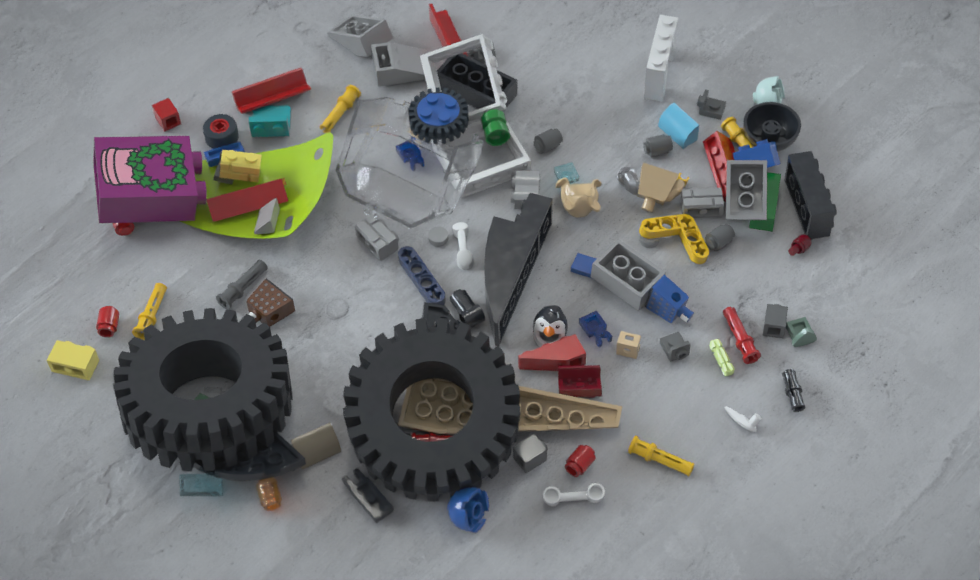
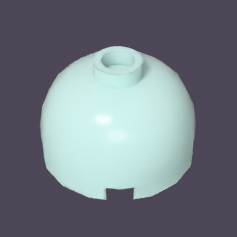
M779 76L765 78L758 84L756 92H753L755 104L764 102L781 103L782 99L785 98L783 83Z

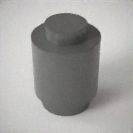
M549 129L535 136L533 144L537 151L545 153L558 147L563 141V137L558 129Z
M663 134L646 138L643 148L645 154L652 157L669 153V151L673 150V143L670 135L666 136Z
M728 224L718 226L705 236L707 247L713 251H719L732 242L735 237L734 229Z

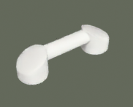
M459 222L452 226L453 235L458 238L460 250L457 254V266L462 270H468L473 266V256L467 249L466 242L468 224Z
M593 483L588 487L587 491L560 493L558 488L550 486L544 490L543 500L552 507L557 506L559 502L588 500L591 503H598L604 498L605 489L601 484Z

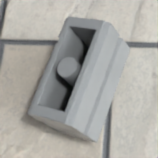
M690 187L683 189L681 192L682 214H688L693 218L723 216L722 188L707 187L705 189H695Z
M372 214L355 225L356 237L379 261L387 258L389 254L391 255L398 251L399 237L395 231H390L382 218L378 219Z

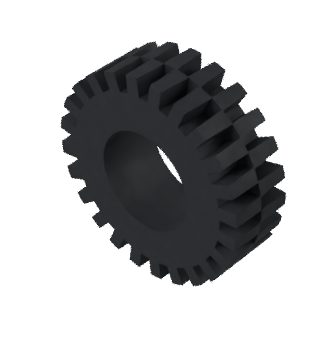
M215 308L204 309L203 319L195 320L193 310L184 311V322L176 324L171 315L163 318V330L161 332L153 325L147 326L143 329L145 341L134 336L128 342L130 352L122 351L118 357L120 367H114L113 371L115 381L113 388L125 435L129 436L130 444L135 449L141 447L143 456L150 461L158 455L161 466L171 468L178 457L182 471H192L195 460H202L204 471L215 470V458L224 457L227 467L238 464L236 452L241 450L250 459L258 454L257 441L266 447L274 442L273 430L281 433L286 426L285 416L290 417L293 394L286 349L282 348V341L277 334L271 335V329L267 324L262 323L256 327L255 317L248 314L238 323L236 311L226 309L222 319H217ZM202 377H222L236 382L224 393L208 399L189 400L173 395L185 383Z
M426 318L415 319L416 329L407 331L404 323H400L394 326V337L388 339L384 333H381L375 338L376 348L373 351L367 347L359 354L361 365L359 367L352 365L348 374L350 386L344 387L345 408H343V415L356 457L361 464L364 463L366 465L368 474L374 480L382 479L385 488L391 492H395L397 488L402 489L406 498L416 500L417 494H426L428 501L434 502L439 501V494L449 493L451 498L456 491L462 488H481L482 479L486 476L490 479L494 478L499 472L501 461H508L511 455L513 442L516 443L518 438L520 389L519 384L515 383L513 366L511 364L506 365L505 354L499 346L494 349L490 347L489 337L486 334L480 332L477 337L471 335L470 325L460 322L457 330L450 329L449 320L445 318H438L437 327H428ZM432 378L444 379L458 385L469 396L473 410L468 422L458 433L444 440L429 442L410 437L397 426L393 419V411L398 398L409 386L418 381Z

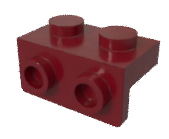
M600 365L559 366V394L587 398L602 396Z

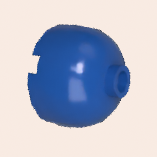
M465 487L456 491L447 506L451 522L463 531H479L486 522L485 518L482 519L484 512L489 511L487 492L476 487Z

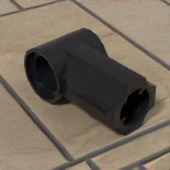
M458 289L450 296V301L459 313L462 323L470 325L471 328L486 320L482 308L478 304H474L466 290Z

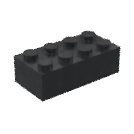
M461 53L449 57L438 68L437 75L442 92L444 88H448V93L454 90L456 95L459 93L462 95V99L465 98L466 104L476 109L496 103L486 64ZM497 70V74L502 79L503 84L500 86L507 98V103H505L507 108L518 95L517 79Z
M812 151L788 155L784 181L804 234L808 235L811 239L829 237L831 229L834 227V216L837 214L836 205L831 202L830 190L825 187V178L823 173L819 171L818 160L814 158Z

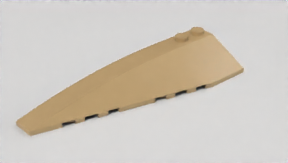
M436 378L421 380L406 389L398 426L440 435L456 434L468 422L473 405L466 392L450 381ZM519 386L520 421L518 432L619 427L622 406Z

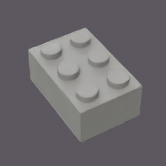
M617 239L593 262L591 278L637 311L646 304L652 287L663 275H666L663 269L620 239Z

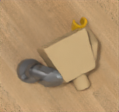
M643 162L639 180L635 170L631 167L621 168L618 172L617 180L628 192L644 199L641 209L652 213L656 203L663 205L664 202H671L686 186L689 177L682 179L680 177L682 173L677 174Z

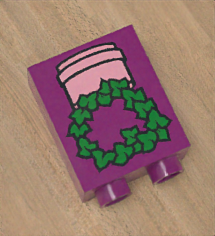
M190 136L94 137L93 168L99 223L195 221L196 206L206 204L207 191L205 181H196L195 175L202 174L201 151L191 150Z

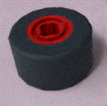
M213 115L203 125L205 141L212 149L236 143L239 139L236 121L229 115Z

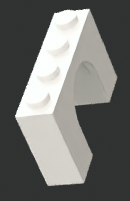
M659 16L646 67L644 99L663 102L668 63L673 61L676 49L678 17Z

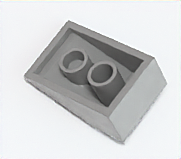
M352 14L327 32L331 38L354 54L365 57L372 56L371 45L386 43L393 39L386 19Z
M727 160L726 220H767V160Z

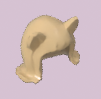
M565 177L559 179L555 184V188H561V200L564 208L573 217H586L592 211H600L597 187H600L602 182L598 179H594L592 183L569 184L568 179Z

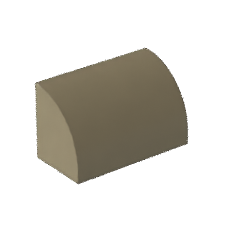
M330 422L290 440L291 445L305 458L306 465L301 467L302 470L341 452L338 438Z

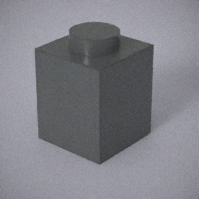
M767 304L763 336L784 338L788 312L787 306Z
M534 434L513 447V459L525 473H528L547 461L548 447L543 440H539Z

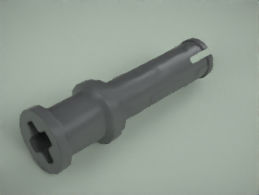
M257 260L236 282L229 283L227 289L222 294L216 296L217 302L224 309H230L232 303L237 298L240 299L243 296L244 290L268 269L266 263L262 260Z

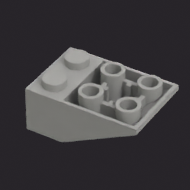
M392 42L371 45L378 87L425 80L420 55L428 53L427 50Z

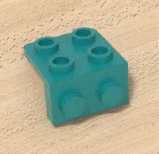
M288 105L263 106L254 109L253 116H249L251 136H289L291 107Z

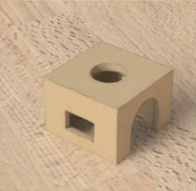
M621 331L617 341L616 354L637 359L641 336ZM629 336L633 337L634 339L633 341L625 339V337Z

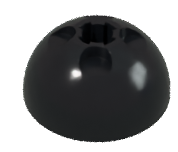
M764 102L751 107L746 112L743 127L745 135L752 145L757 146L756 142L768 139V143L775 142L778 152L788 148L795 142L801 130V120L792 108L784 104Z

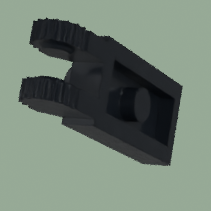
M359 468L353 470L355 478L359 481L356 485L347 475L342 477L344 485L375 523H378L394 512L392 504Z

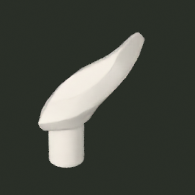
M727 406L725 407L727 413L740 426L749 431L757 432L755 426L762 419L758 414L755 413L749 420Z

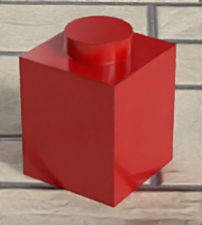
M169 98L152 105L154 116L164 132L181 125L179 112Z

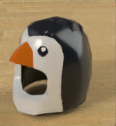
M545 306L534 318L533 338L539 347L546 343H552L540 338V331L547 337L559 334L558 339L555 341L560 340L567 334V318L559 306Z

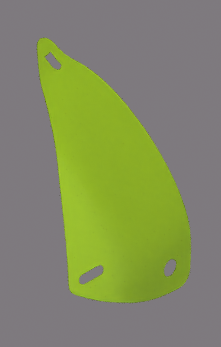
M328 132L313 140L295 146L254 153L262 155L259 182L234 180L233 185L214 181V174L218 165L209 167L207 161L202 160V174L195 175L196 181H205L207 199L285 178L286 185L284 187L288 201L279 204L280 211L274 233L254 234L260 209L214 222L207 200L205 205L196 206L195 221L180 222L208 232L241 238H279L292 234L311 213L321 197L331 163L333 134ZM322 148V156L315 160L314 155L316 151ZM293 216L291 228L284 230L286 219Z

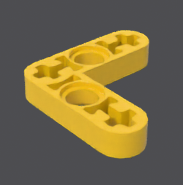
M679 214L648 218L641 222L639 233L644 238L652 239L679 235L691 261L696 264L706 262L709 249L692 216ZM662 224H668V225H670L672 228H671V229L664 228V227L662 226ZM692 236L697 241H690L687 237Z

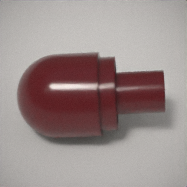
M806 234L799 235L793 240L791 248L788 250L789 254L794 256L796 253H804L812 244L811 238Z

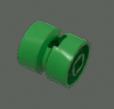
M489 110L481 117L485 140L491 146H501L510 139L506 117L501 110Z

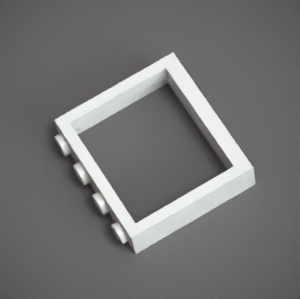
M483 34L420 55L428 89L431 88L432 92H436V88L440 87L435 62L482 46L496 103L468 112L469 122L481 118L489 110H506L505 103H507V98L501 90L500 85L503 83L501 76L497 74L496 67H498V63L491 51L493 44L491 39H488Z
M481 120L469 124L465 133H461V137L458 139L454 136V141L452 142L447 138L446 144H442L441 140H438V144H433L432 139L433 151L460 199L512 180V176H516L517 170L531 171V160L508 122L506 124L509 128L510 139L506 143L516 159L463 179H459L444 151L484 137Z

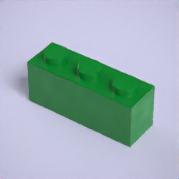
M767 172V220H750V229L773 232L781 174Z

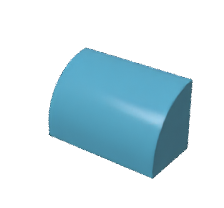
M672 103L661 115L658 127L667 135H670L684 149L698 140L699 124L679 106Z

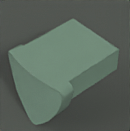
M806 317L786 322V329L794 347L808 345L817 340Z

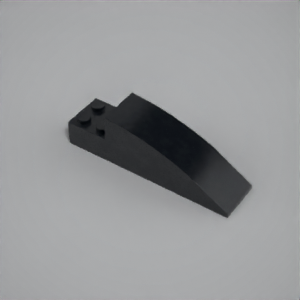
M529 193L527 200H523L521 213L516 215L515 221L493 216L485 248L484 273L486 309L495 346H500L552 225L553 198Z

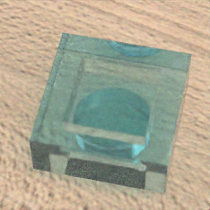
M572 162L554 167V173L558 180L566 177L569 184L579 181V175Z

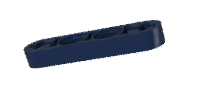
M410 246L399 249V263L426 302L444 305L446 302L444 290L415 249ZM404 255H407L408 257H409V256L411 257V262H410V263H409V259H408L406 256H404ZM415 267L422 269L419 273H414L411 270ZM424 281L432 283L429 287H423L421 284ZM432 292H434V295L440 299L437 300L436 298H433Z

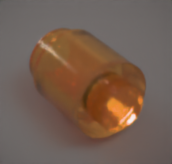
M277 479L259 480L256 484V489L261 506L266 511L278 509L281 506L282 497Z

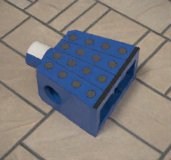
M663 275L652 287L645 307L669 323H673L677 317H680L687 323L694 315V312L686 307L689 299L688 295L666 275Z

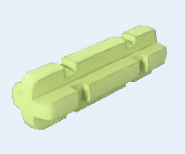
M719 339L711 340L709 347L714 352L713 355L720 368H722L723 374L725 376L733 375L735 368L730 363L724 347H721L723 346Z

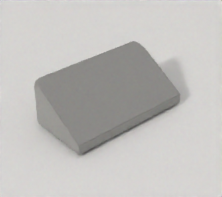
M277 198L260 209L254 234L274 233L280 211Z

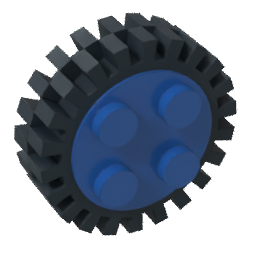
M437 87L436 92H432L430 88L427 89L428 94L422 91L420 92V97L418 95L414 97V101L410 102L408 114L411 131L413 130L415 136L418 135V139L423 140L425 137V142L430 143L431 139H433V144H438V140H441L442 144H446L447 138L452 142L454 141V136L458 139L461 137V133H465L469 122L468 104H466L465 98L462 99L461 94L458 93L456 95L454 90L448 93V88H444L443 92H440V87Z

